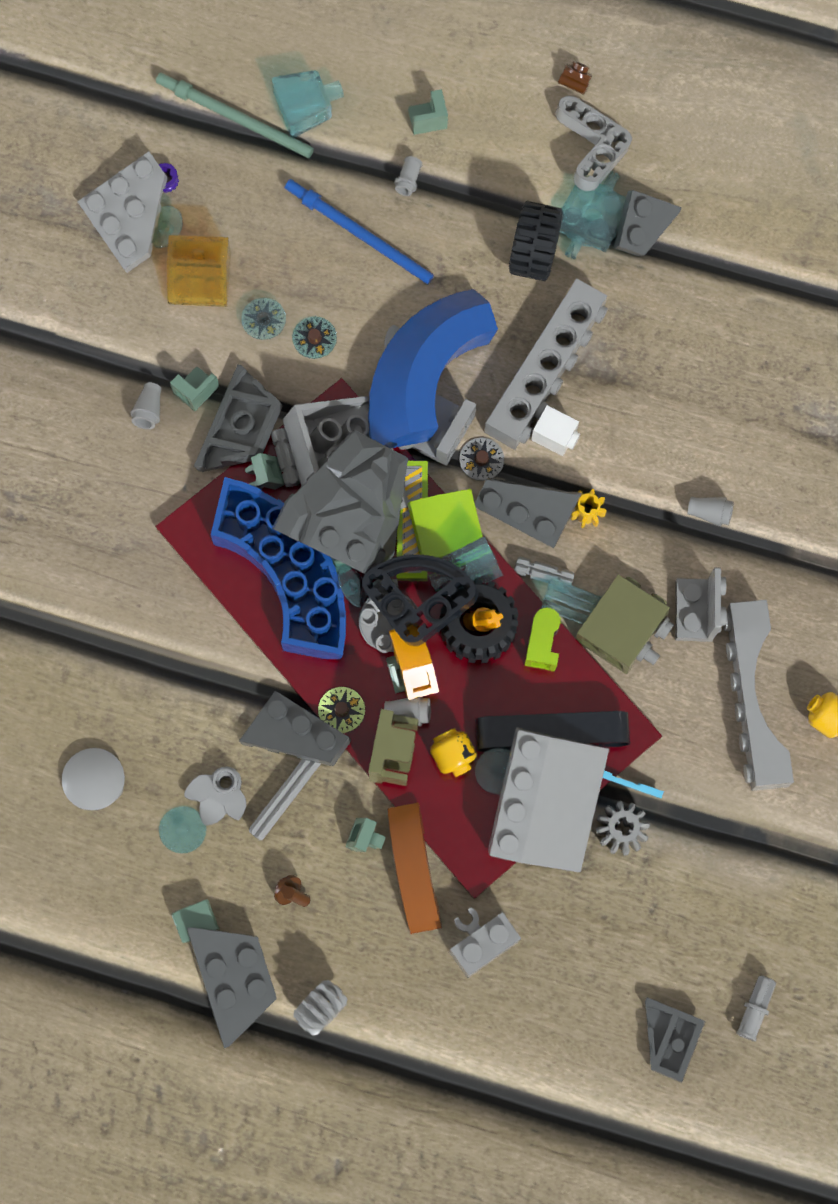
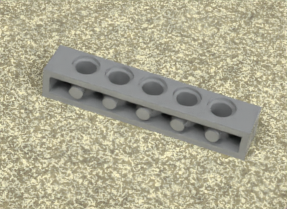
M576 278L486 421L484 433L516 450L520 442L523 444L527 442L533 431V428L530 427L535 418L540 419L546 406L549 405L546 403L547 398L550 394L554 396L557 394L564 381L561 379L562 374L565 370L569 372L572 370L579 357L576 355L577 350L580 346L585 348L593 335L590 329L595 322L600 324L608 311V308L605 307L607 295ZM580 314L586 320L578 322L573 320L571 316ZM558 338H566L571 344L563 346L556 340ZM549 361L552 362L556 366V368L552 370H547L543 368L541 364L543 362ZM535 385L540 388L541 392L531 394L526 390V387ZM519 409L522 410L526 414V416L523 418H515L511 415L510 412Z

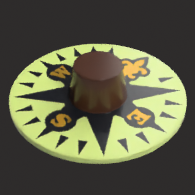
M337 687L326 692L321 698L318 713L322 721L341 733H346L354 730L361 724L365 715V705L361 696L353 689Z

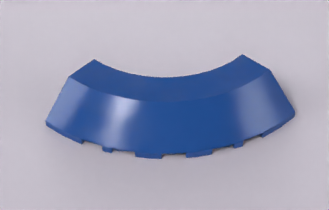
M475 289L449 295L424 307L412 316L388 343L377 364L369 392L368 427L371 439L388 448L428 442L432 439L439 428L435 411V395L442 371L455 357L457 358L474 348L488 345L498 330L490 302Z

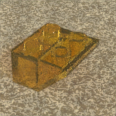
M169 235L167 251L168 304L227 307L231 260L228 237Z

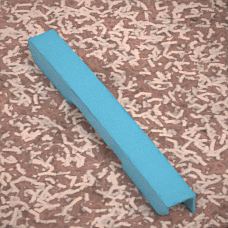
M607 771L603 773V779L657 798H662L664 791L640 783L637 785L633 782L612 776L613 773Z

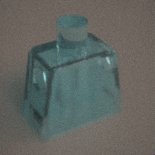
M315 70L271 78L273 94L289 135L293 138L328 121L332 117L330 102L344 97L339 80L323 85L319 72Z
M485 536L441 558L460 569L466 568L464 572L474 583L476 579H482V584L503 576ZM437 573L428 575L435 592H438L452 581Z

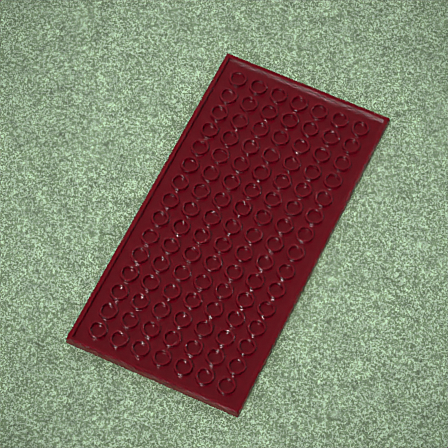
M341 378L310 403L359 396ZM271 435L263 454L277 457L275 452L276 446L273 444ZM393 448L394 451L406 456L408 461H416L406 449ZM252 461L232 465L155 526L156 530L319 719L318 707L320 700L329 690L337 687H347L353 689L361 696L365 705L364 718L357 728L343 734L351 740L345 750L369 777V767L381 709H384L385 701L404 699L407 696L406 691L395 693L386 658L395 656L394 652L382 653L364 640L360 632V611L369 599L362 586V579L365 574L351 569L338 576L344 595L346 611V639L341 659H322L283 651L281 644L283 611L272 584L253 563L236 552L213 545L211 538L224 477L247 484L256 481L255 474H248L245 471L249 465H253ZM428 475V497L445 494ZM300 482L299 485L293 487H286L285 485L277 489L264 487L261 491L285 503L292 493L296 494L302 486ZM484 536V549L452 555L443 560L460 568L474 583L476 579H482V584L488 585L489 581L495 582V588L500 589L502 586L507 590V597L512 596L515 601L514 608L518 610V626L515 638L506 652L503 651L496 660L493 657L489 658L487 663H481V660L469 663V659L463 657L462 660L457 658L455 651L450 652L446 648L447 643L442 641L441 630L426 641L439 692L422 696L423 698H430V723H423L422 726H418L417 731H414L415 747L410 771L405 773L386 769V771L408 775L407 785L373 782L394 807L419 802L425 832L423 834L425 843L473 899H476L517 863L490 856L488 853L510 751H477L476 718L485 716L605 711L628 712L630 745L606 747L609 749L604 771L613 773L612 776L617 777L662 738L660 732L562 623L557 634L553 637L551 652L559 653L556 670L550 671L524 666L535 614L540 609L548 607ZM397 537L393 558L397 557ZM427 571V581L397 582L399 590L408 596L418 608L452 580L440 574ZM394 575L390 578L392 580L397 579V575ZM436 604L431 608L430 616L433 619H440L443 604ZM480 607L471 608L465 611L461 615L460 624L463 627V629L469 634L474 636H485L492 633L496 629L493 628L487 632H479L477 630L471 631L466 629L463 625L464 615L467 612L470 613V611H475ZM423 614L420 617L424 621L421 625L425 623L428 628L431 627L432 624L428 622ZM453 728L457 732L464 731L467 733L477 754L475 760L469 763L472 769L457 777L454 776L453 772L448 774L441 773L430 753V747L434 744L433 738ZM602 778L600 790L611 781Z

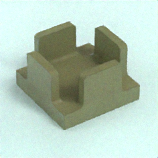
M381 709L369 767L370 782L407 785L408 775L386 771V769L405 773L410 771L415 747L414 731L418 729L419 719L396 715L394 711Z

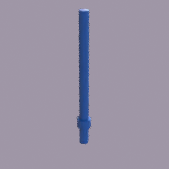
M292 179L288 180L285 189L301 199L304 206L310 210L316 209L426 284L432 281L434 274L323 201L320 194L312 189L308 191Z

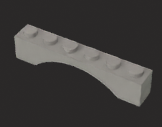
M767 600L730 603L726 609V624L723 626V630L729 633L730 643L726 644V654L728 661H733L734 673H731L730 681L732 691H737L738 703H735V716L737 722L741 721L743 731L742 734H739V745L741 752H746L747 764L743 766L744 779L746 783H750L751 791L786 788L794 783L790 752L777 740L767 726L759 709L755 692L757 658L764 640L771 631Z

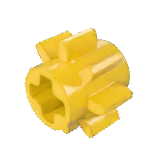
M594 489L586 494L579 490L578 492L582 493L570 519H578L581 522V528H584L589 523L597 527L599 523L597 516L605 517L607 512L606 509L600 508L605 501V497L598 498L594 495ZM586 504L591 506L590 513L584 512Z

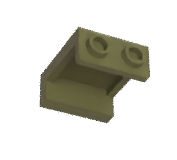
M618 574L577 632L576 640L623 673L628 674L640 652L661 622L668 616L670 607L667 606V602L655 593L650 595L640 589L641 585L631 577L623 578Z

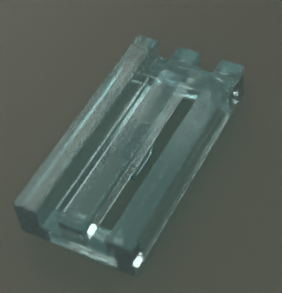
M551 578L541 609L552 608L560 616L584 624L589 617L588 615L550 602L551 598L575 609L591 613L602 597Z

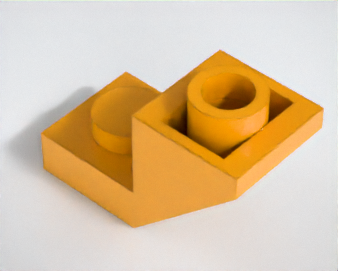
M410 625L408 627L410 631L408 635L417 637L420 634L417 630L420 626ZM395 629L389 630L395 659L401 670L408 700L439 692L426 642L419 646H410L402 640Z

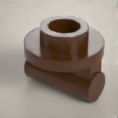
M573 61L572 65H565L558 83L585 95L592 74L588 72V66Z
M295 875L282 878L275 887L274 898L281 905L294 902L302 907H306L310 903V896L300 891L302 883Z

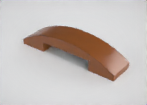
M419 802L388 808L396 872L410 934L442 928L437 896L435 897Z

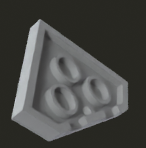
M149 151L77 201L127 273L151 257L153 249L152 240L155 228L158 225L162 206L160 202L167 182V176Z

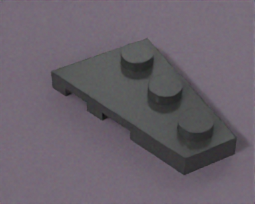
M488 478L475 501V507L554 548L582 493L559 491L554 488H541L524 485V483Z
M275 691L239 742L245 746L260 747L278 754L281 752L297 756L299 759L334 766L351 740L345 734Z

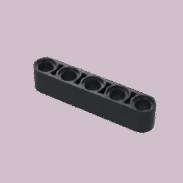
M625 711L485 716L475 719L477 751L479 752L511 751L516 727L604 748L630 745L629 715Z

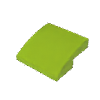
M471 489L435 495L407 503L420 555L444 559L452 555L480 551L485 548Z

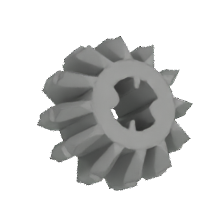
M622 801L617 802L616 811L608 805L605 807L607 816L599 815L597 818L599 823L605 825L596 829V834H606V837L601 840L600 844L605 846L609 842L613 843L610 848V853L615 854L618 847L621 846L623 856H627L630 850L629 845L637 852L641 849L640 843L637 840L641 842L648 840V836L641 831L649 829L650 823L639 822L645 816V812L640 811L637 815L633 814L632 812L635 809L634 803L628 806L627 811L624 810ZM620 821L623 822L625 827H630L625 834L626 836L622 835L621 830L615 829Z
M325 980L303 1000L294 1011L293 1017L305 1031H308L312 1036L317 1035L346 1006L347 997L336 984L334 985L331 981Z

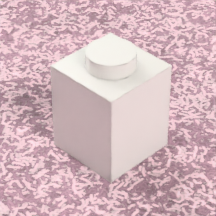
M546 406L533 430L531 440L563 456L567 448L573 450L580 437V433L577 432L579 421Z

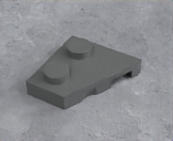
M635 190L628 191L614 248L639 257L644 256L680 213L681 207Z
M647 997L645 1007L651 1070L682 1083L705 1021Z

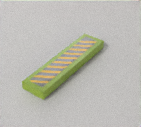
M408 461L404 488L409 502L428 497V461ZM408 507L400 509L397 530V557L420 555ZM427 571L397 574V581H427Z

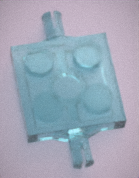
M614 171L608 174L603 185L600 184L592 191L581 190L575 185L563 205V219L560 232L572 240L565 251V255L568 258L571 255V259H576L582 246L594 247L606 253L617 233L626 197L613 190L620 179L619 174L615 173L614 175Z

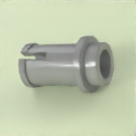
M413 156L405 158L400 176L394 181L395 190L399 194L410 196L412 192L416 191V180L423 165L420 159Z

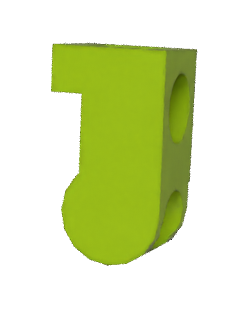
M543 608L535 614L524 666L550 671L556 670L559 653L551 652L553 637L557 634L561 624L560 615L556 610Z

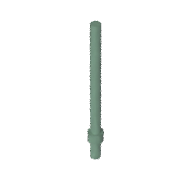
M161 72L157 76L156 83L175 92V96L185 101L188 99L292 151L307 158L311 157L314 150L313 147L194 89L192 84L184 80L179 82Z

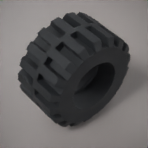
M526 201L523 204L509 261L510 274L544 282L549 278L563 219L562 208Z
M476 579L475 585L479 596L477 601L468 609L485 607L495 610L496 613L501 612L503 615V619L500 620L501 626L488 635L474 636L463 629L460 624L461 615H459L441 629V638L443 642L447 643L446 648L450 652H456L457 658L462 660L463 657L469 659V663H475V660L487 663L489 658L493 657L496 660L503 651L506 652L510 648L518 626V610L514 608V599L512 596L507 597V590L502 586L500 589L495 588V582L489 581L488 585L482 584V579ZM463 586L458 588L459 595L457 597L463 596L467 598L469 596L467 590L470 587L466 589ZM446 596V599L454 609L457 605L450 596ZM444 604L441 607L440 619L447 612V607Z

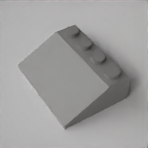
M369 396L294 405L283 418L301 486L307 482L306 479L313 472L316 473L327 461L326 458L353 430L370 438L368 427ZM405 488L403 491L401 509L407 508V503L409 502Z
M516 727L488 846L489 855L525 864L581 872L609 749Z

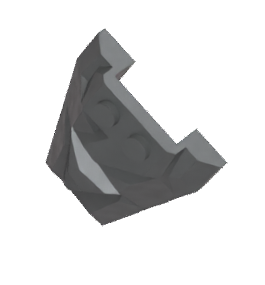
M353 430L326 458L327 461L316 473L313 472L306 479L307 482L297 493H292L289 496L272 529L366 574L367 571L376 565L392 559L394 556L408 458Z

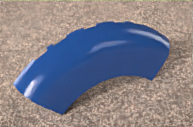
M224 477L211 531L213 545L226 548L243 556L253 563L272 584L283 611V634L281 640L283 651L322 659H341L346 639V611L340 580L331 557L272 529L284 505L281 500L271 497L261 491V489L250 484Z

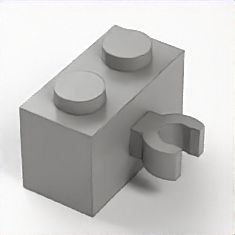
M472 907L468 909L473 919L471 924L464 925L458 917L454 919L456 927L462 932H467L469 936L452 947L449 953L467 979L521 940V937L503 912L482 927L478 924L479 915Z

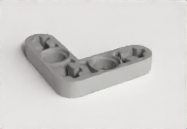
M574 96L563 97L556 110L558 121L595 145L578 164L573 177V181L579 189L592 191L600 185L627 153L632 136L625 128ZM587 123H596L600 126L601 129H590L587 126ZM620 141L615 148L611 147L613 142ZM596 155H604L610 162H600ZM591 169L594 170L593 176L585 177Z

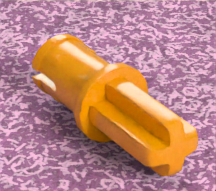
M482 607L475 611H470V613L467 612L463 617V625L471 631L487 632L501 626L500 620L503 619V615L501 612L496 613L495 610Z

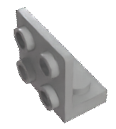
M436 394L435 411L439 428L430 441L417 443L412 448L447 466L475 417L476 404L465 399L460 407Z
M714 567L708 579H676L675 641L712 642L717 633L721 632V626H725L726 607H721V595L726 594V577H721L720 567Z

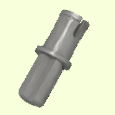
M759 976L757 978L750 1000L744 1004L747 1008L739 1030L736 1033L737 1035L756 1042L764 1016L769 1015L767 1008L776 986V982L766 976Z

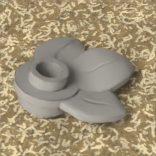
M220 767L212 775L197 776L191 781L184 793L185 798L201 802L200 817L205 826L218 823L226 814L235 820H240L246 809V798L240 790L242 784L241 777L231 767ZM223 778H230L232 784L228 788H223L220 786L221 780Z

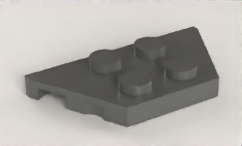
M237 365L195 462L194 467L200 472L249 462L251 457L263 453L283 407L280 401L249 374L242 365Z
M188 927V935L223 1047L227 1048L277 999L258 937L254 935Z

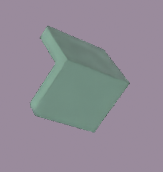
M442 89L430 92L429 103L414 105L408 108L414 135L447 129L448 112Z
M195 367L185 379L178 374L170 382L173 393L193 411H196L219 387L217 377L213 373L208 376L199 367Z

